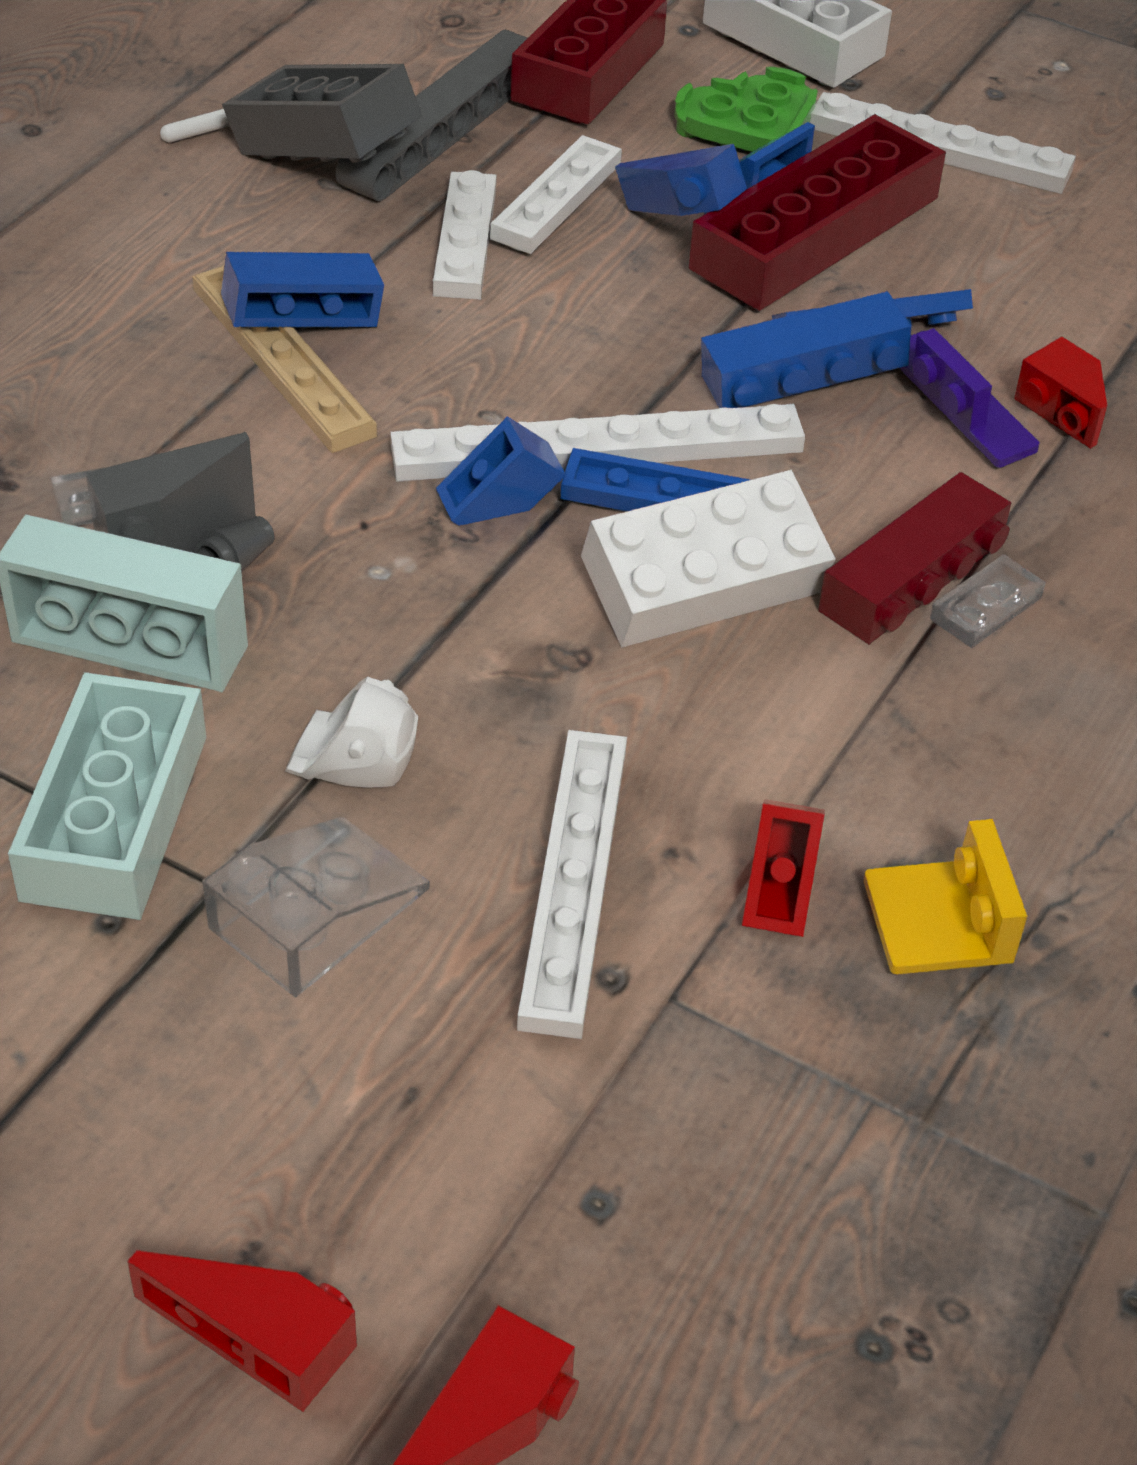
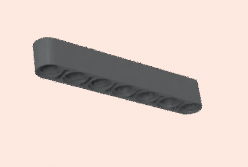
M506 29L502 30L416 95L422 117L407 126L408 132L402 137L385 141L376 147V154L367 160L353 163L350 162L349 158H339L335 175L337 183L376 201H382L511 99L512 53L528 37Z

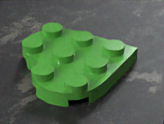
M766 67L765 75L748 77L745 71L734 80L711 78V86H701L693 89L691 83H688L678 91L675 100L674 117L677 121L676 132L687 138L699 137L717 142L721 146L734 144L735 148L755 151L807 122L810 123L818 91L816 88L812 90L805 85L806 76L778 67Z

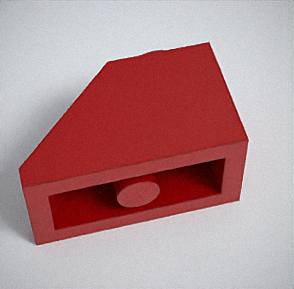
M764 800L742 926L804 936L825 816L824 809Z

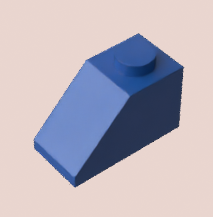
M507 416L436 487V490L451 521L461 526L530 511L566 476V473L548 441Z

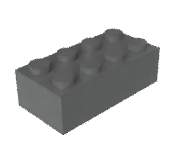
M404 64L284 65L222 104L241 154L261 155L263 159L290 156L291 160L319 157L320 161L323 162L336 158H349L350 162L353 163L361 162L376 154L375 148L385 141L395 140L408 132L407 126L422 117Z

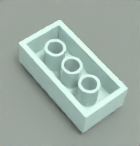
M26 514L0 551V586L11 642L220 692L224 691L248 647L240 563Z
M84 672L8 852L18 902L141 920L206 740L201 689Z

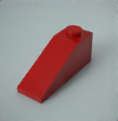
M137 1250L127 1260L133 1293L136 1299L302 1412H304L357 1347L355 1310L347 1297L329 1284L321 1283L317 1286L299 1273L140 1250Z
M498 1305L393 1465H496L533 1443L538 1438L549 1418L559 1422L565 1416L575 1398L579 1387V1380L573 1378L575 1346Z

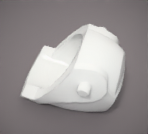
M366 677L348 693L332 713L321 710L315 711L291 755L285 772L308 780L318 778L345 786L365 788L394 786L400 780L410 761L416 738L418 715L408 704V697L401 690L395 688L391 681H379Z

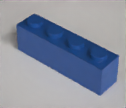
M888 291L701 337L702 377L719 408L747 407L908 366L911 325Z

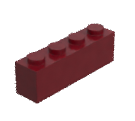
M959 472L827 569L824 573L818 612L868 645L886 631H895L901 626L908 614L921 604H930L943 587L955 578L962 579L972 569L974 563L987 553H996L1003 546L1010 531L1007 521L1012 502L963 472Z

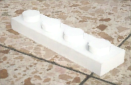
M582 135L490 223V239L510 246L514 250L531 254L615 170V166L621 163L622 149Z
M474 170L451 172L433 278L434 297L481 300L490 238V223L492 222L496 196L497 175L483 174Z

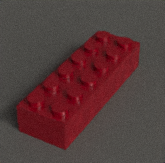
M874 114L748 188L721 210L708 212L694 220L689 269L744 301L746 304L761 311L938 199L946 151Z

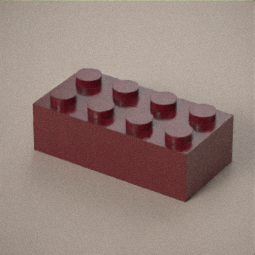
M566 0L512 53L511 100L528 105L533 110L547 111L566 117L571 122L589 125L664 45L667 0Z

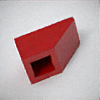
M1061 336L1023 359L1014 399L1091 449L1098 443L1108 406L1101 361Z

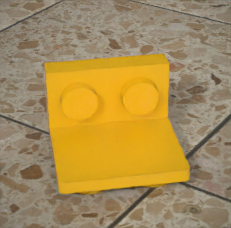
M993 819L968 822L963 846L956 848L954 861L874 868L865 871L863 882L889 969L893 974L1014 963L1027 920V913Z

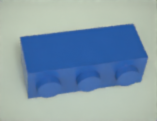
M226 252L221 296L234 327H377L384 283L369 253Z

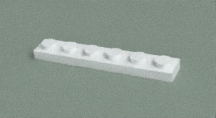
M823 92L811 113L810 123L815 125L816 131L835 136L842 134L876 114L946 151L944 164L1062 194L1073 171L1076 156L1063 153L1055 147H1039L1020 142L1011 136H996L980 132L968 125L956 126L940 122L925 114L913 115L893 110L888 105L880 103L870 104L854 100L842 93L830 94Z
M568 730L519 1005L517 1031L582 1039L626 754L627 737Z

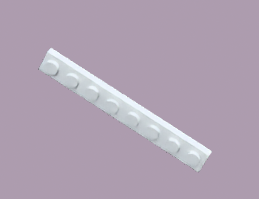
M770 404L757 407L518 422L549 442L563 470L567 467L573 448L661 463L803 452L805 434L794 404ZM499 424L391 432V452L396 482L446 478Z

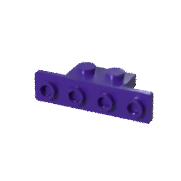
M934 328L911 335L909 365L899 369L996 467H1004L1038 452L1039 441L991 394L992 385Z

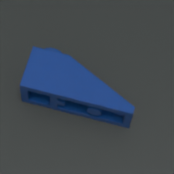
M734 144L624 162L615 166L628 210L676 216L717 211L747 190Z

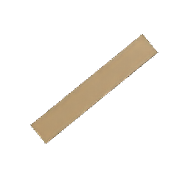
M224 266L192 276L193 288L196 294L331 453L377 437V423L293 327L233 326L221 296Z

